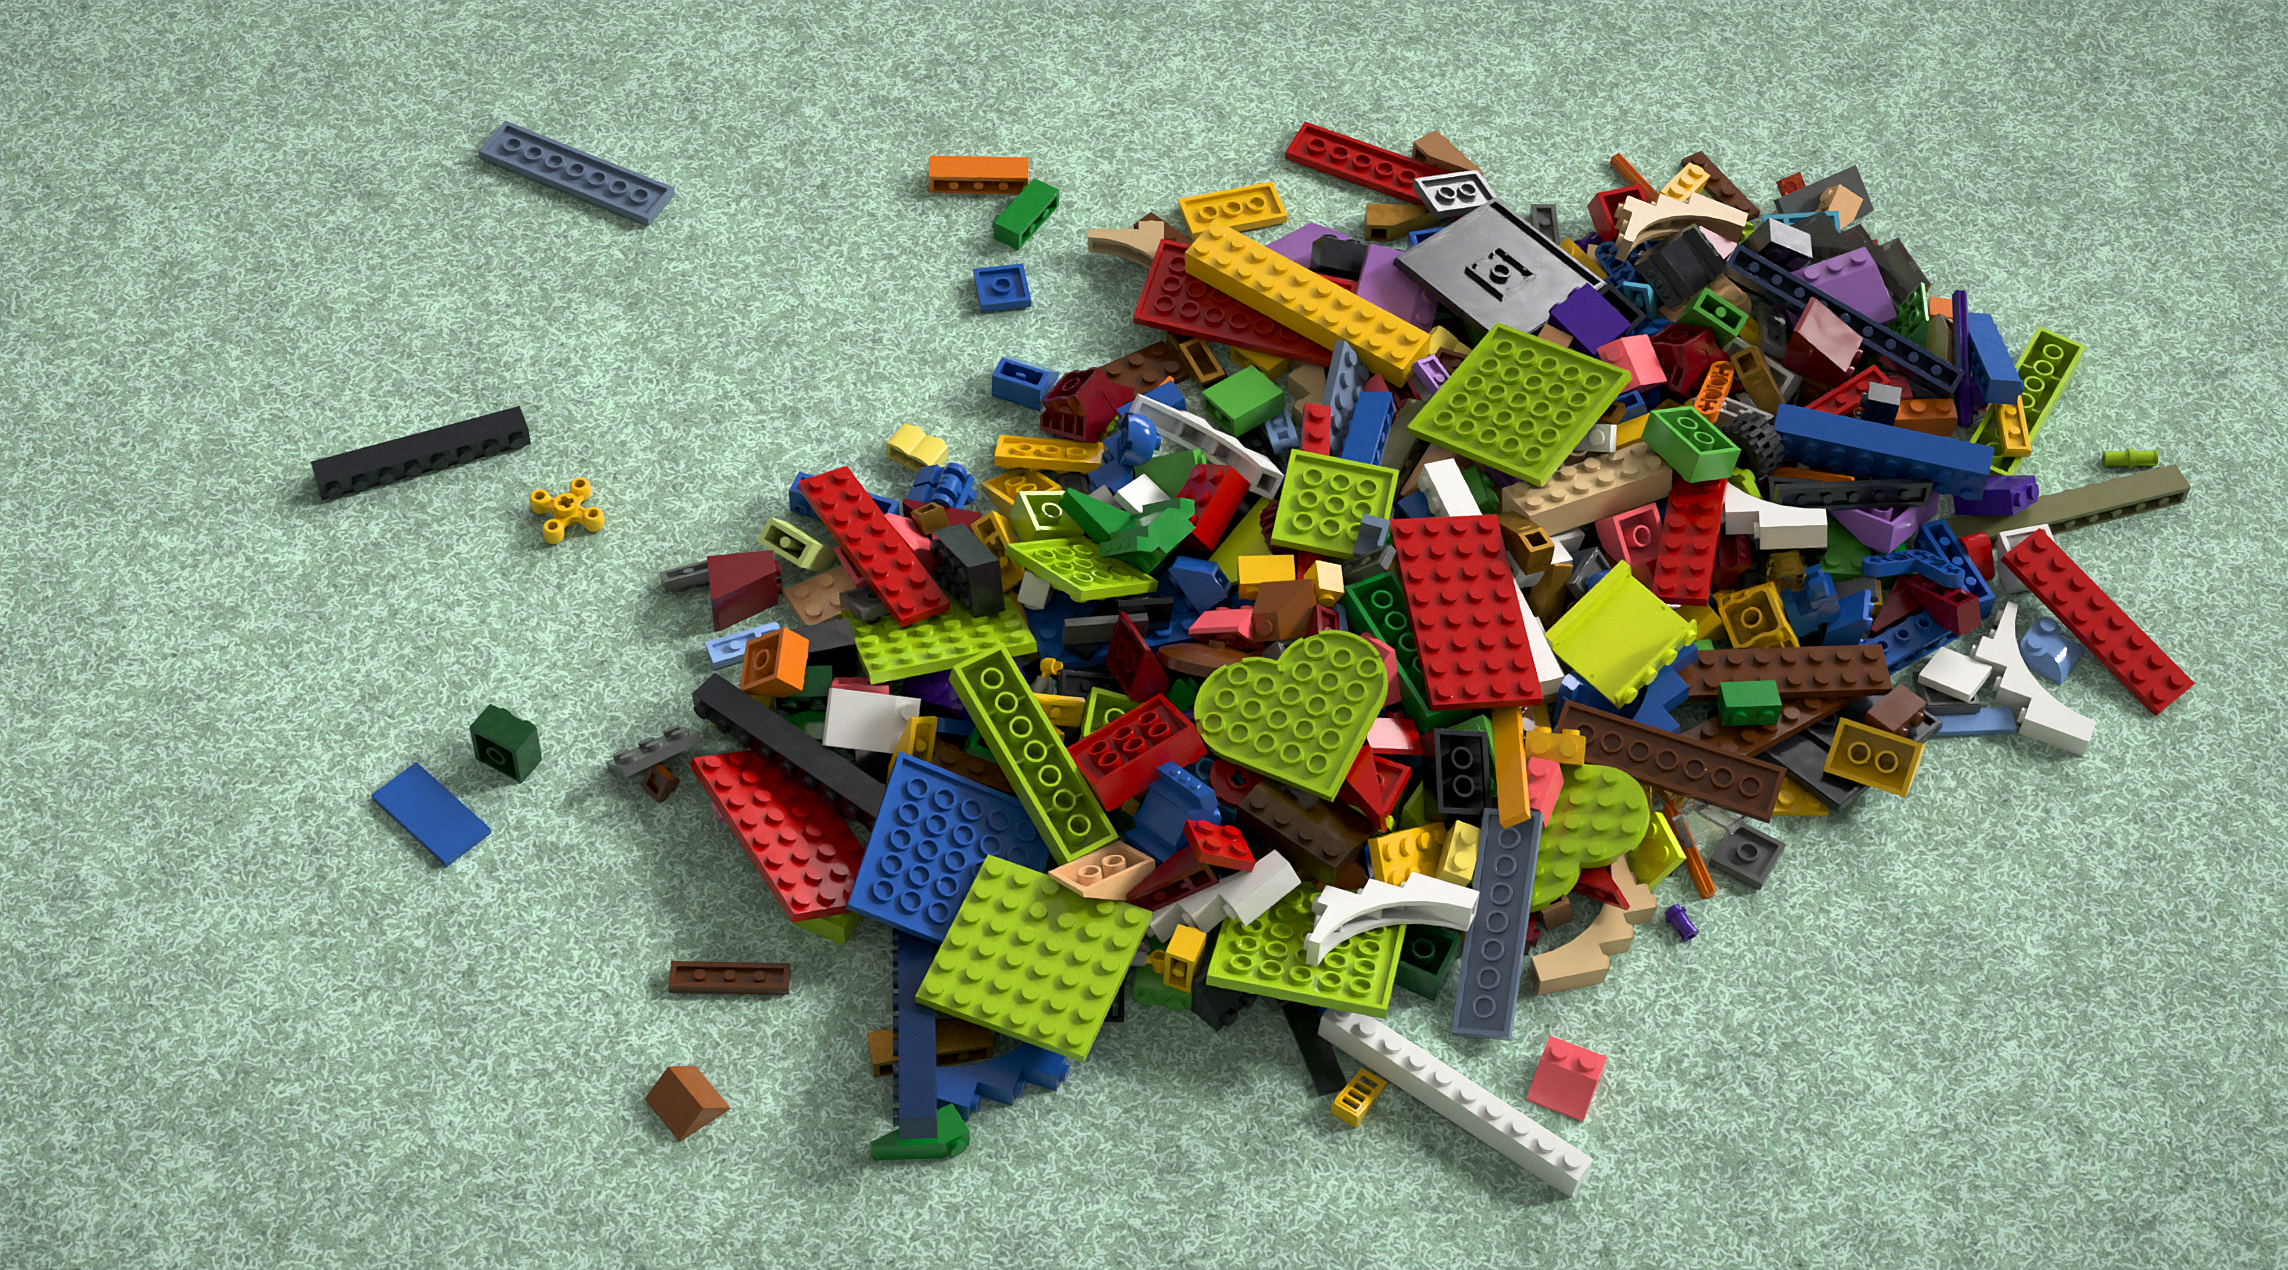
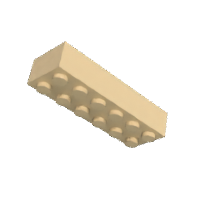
M1644 442L1636 443L1616 452H1609L1608 454L1556 470L1542 488L1527 481L1517 482L1502 488V513L1515 511L1542 526L1548 536L1668 497L1672 486V468Z

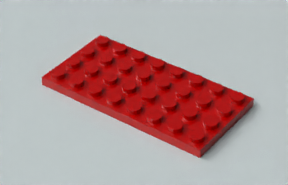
M1161 238L1133 315L1134 324L1330 368L1333 351L1185 272V252L1191 245ZM1318 274L1355 294L1358 282Z
M1497 514L1390 519L1389 535L1392 547L1396 550L1394 556L1430 710L1447 711L1541 705L1544 698Z
M753 750L692 758L691 769L791 923L853 912L845 908L865 850L835 806H829L815 792L807 791L793 777L785 776L771 762L763 761Z

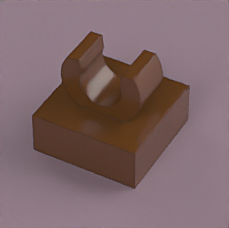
M659 762L648 768L641 786L660 803L668 799L671 791L676 790L680 779L675 778L671 774V770L666 769Z

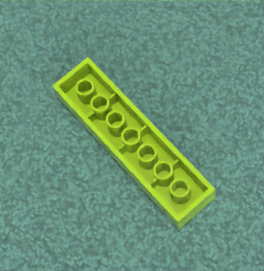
M2038 326L2015 365V368L2018 369V375L2024 383L2021 399L2031 448L2077 371L2086 349L2085 345L2041 326ZM1992 403L1970 442L1994 447L1989 475H2016L2026 457H2003L1994 404Z
M1002 642L954 665L949 677L950 683L1058 866H1063L1117 842L1119 836L1004 643Z

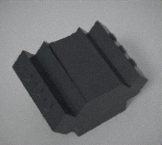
M1694 223L1681 229L1676 234L1668 235L1638 256L1639 260L1635 262L1634 266L1667 308L1670 309L1681 304L1683 299L1694 295L1705 284L1715 280L1717 275L1721 274V270L1726 262L1707 239L1706 235Z

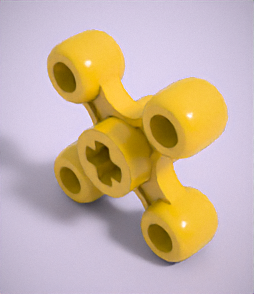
M583 477L573 479L569 485L570 492L561 493L556 498H552L543 489H537L530 494V508L534 513L541 515L548 512L554 516L553 519L547 520L542 527L543 538L547 543H560L565 535V527H570L577 523L583 524L590 532H598L604 527L605 519L601 509L598 507L585 509L580 505L581 502L587 501L591 496V485L587 479Z

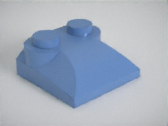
M2045 617L2039 618L2034 622L2018 645L2020 655L2027 668L2058 685L2063 683L2086 650L2061 633V628L2056 621Z

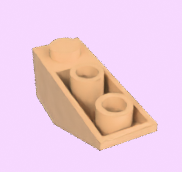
M1839 184L1823 191L1820 196L1821 203L1815 212L1839 211L1840 229H1843L1854 221L1863 199Z

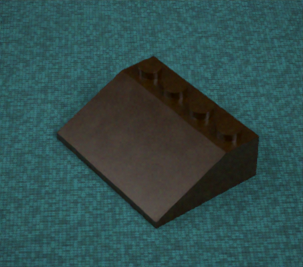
M1269 777L1257 784L1238 805L1234 824L1251 836L1265 838L1269 848L1276 850L1280 855L1328 886L1335 884L1367 846L1368 840L1372 839L1379 831L1368 817L1335 797L1333 802H1330Z

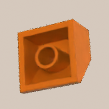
M783 627L747 641L739 689L748 695L780 698L802 691L809 640Z

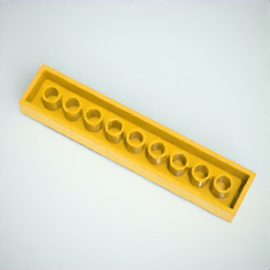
M1215 219L1185 252V272L1331 351H1334L1336 341L1345 340L1352 350L1356 352V355L1363 364L1367 366L1369 372L1373 374L1381 373L1384 380L1399 388H1402L1414 373V370L1411 368L1414 362L1429 355L1430 334Z

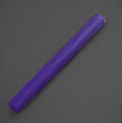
M1958 289L1952 294L1955 366L1965 371V374L1956 388L1957 424L1959 427L1969 428L1973 424L1972 393L1969 388L1971 364L1967 292Z

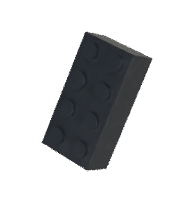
M963 523L931 530L933 540L930 541V550L936 562V565L933 566V574L935 580L943 585L945 591H948L953 599L961 604L963 610H966L973 618L1005 611L999 559Z

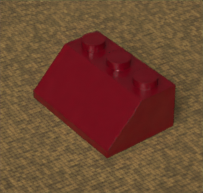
M1120 611L1106 654V665L1130 701L1146 702L1159 693L1164 696L1169 690V678L1126 612Z

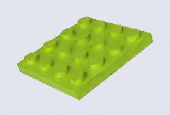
M1292 449L1271 537V544L1347 560L1356 558L1357 556L1353 555V550L1359 535L1363 514L1389 520L1399 470Z
M1085 536L1007 544L1004 553L1013 559L1016 565L1029 569L1035 577L1045 579L1051 583L1054 589L1066 592L1072 600L1080 603L1093 599L1124 598L1125 595H1144V593L1156 592L1159 583L1156 579L1124 560L1100 557L1099 545Z

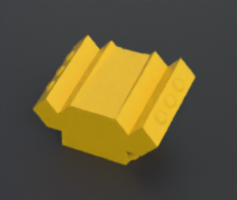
M1773 581L1717 597L1718 610L1734 649L1800 647L1798 638L1790 624L1786 609Z

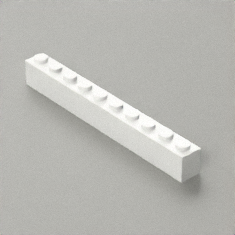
M1453 458L1424 464L1418 477V487L1421 492H1424L1431 513H1434L1436 517L1482 515ZM1513 577L1542 694L1544 696L1557 693L1564 675Z
M1328 1008L1322 1015L1318 1030L1319 1036L1572 1198L1588 1176L1594 1159L1375 1018Z

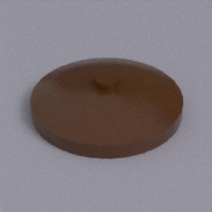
M1209 640L1208 644L1179 643L1159 647L1157 661L1167 668L1208 678L1223 665L1227 667L1241 662L1242 658L1254 656L1225 647V642Z

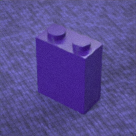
M1588 282L1581 288L1575 287L1568 294L1564 302L1561 303L1559 301L1555 303L1548 312L1550 314L1547 321L1548 325L1574 337L1572 343L1574 351L1598 360L1600 358L1597 348L1617 339L1627 337L1631 324Z
M1989 475L1981 501L1965 500L1960 496L1953 495L1955 515H2015L2038 501L2039 487L2036 484L2035 475Z

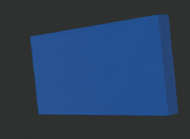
M417 762L371 795L372 800L445 867H448L491 834L489 826Z

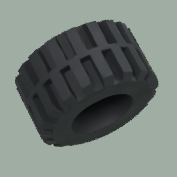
M1747 412L1742 415L1739 414L1718 430L1727 438L1732 439L1734 444L1741 449L1735 467L1741 470L1749 469L1755 477L1754 483L1756 484L1781 466V461L1784 459V454L1782 453L1784 446L1780 443V435L1775 432L1776 428L1773 425L1770 426L1767 419L1764 417L1760 418L1758 414L1753 413L1751 415Z

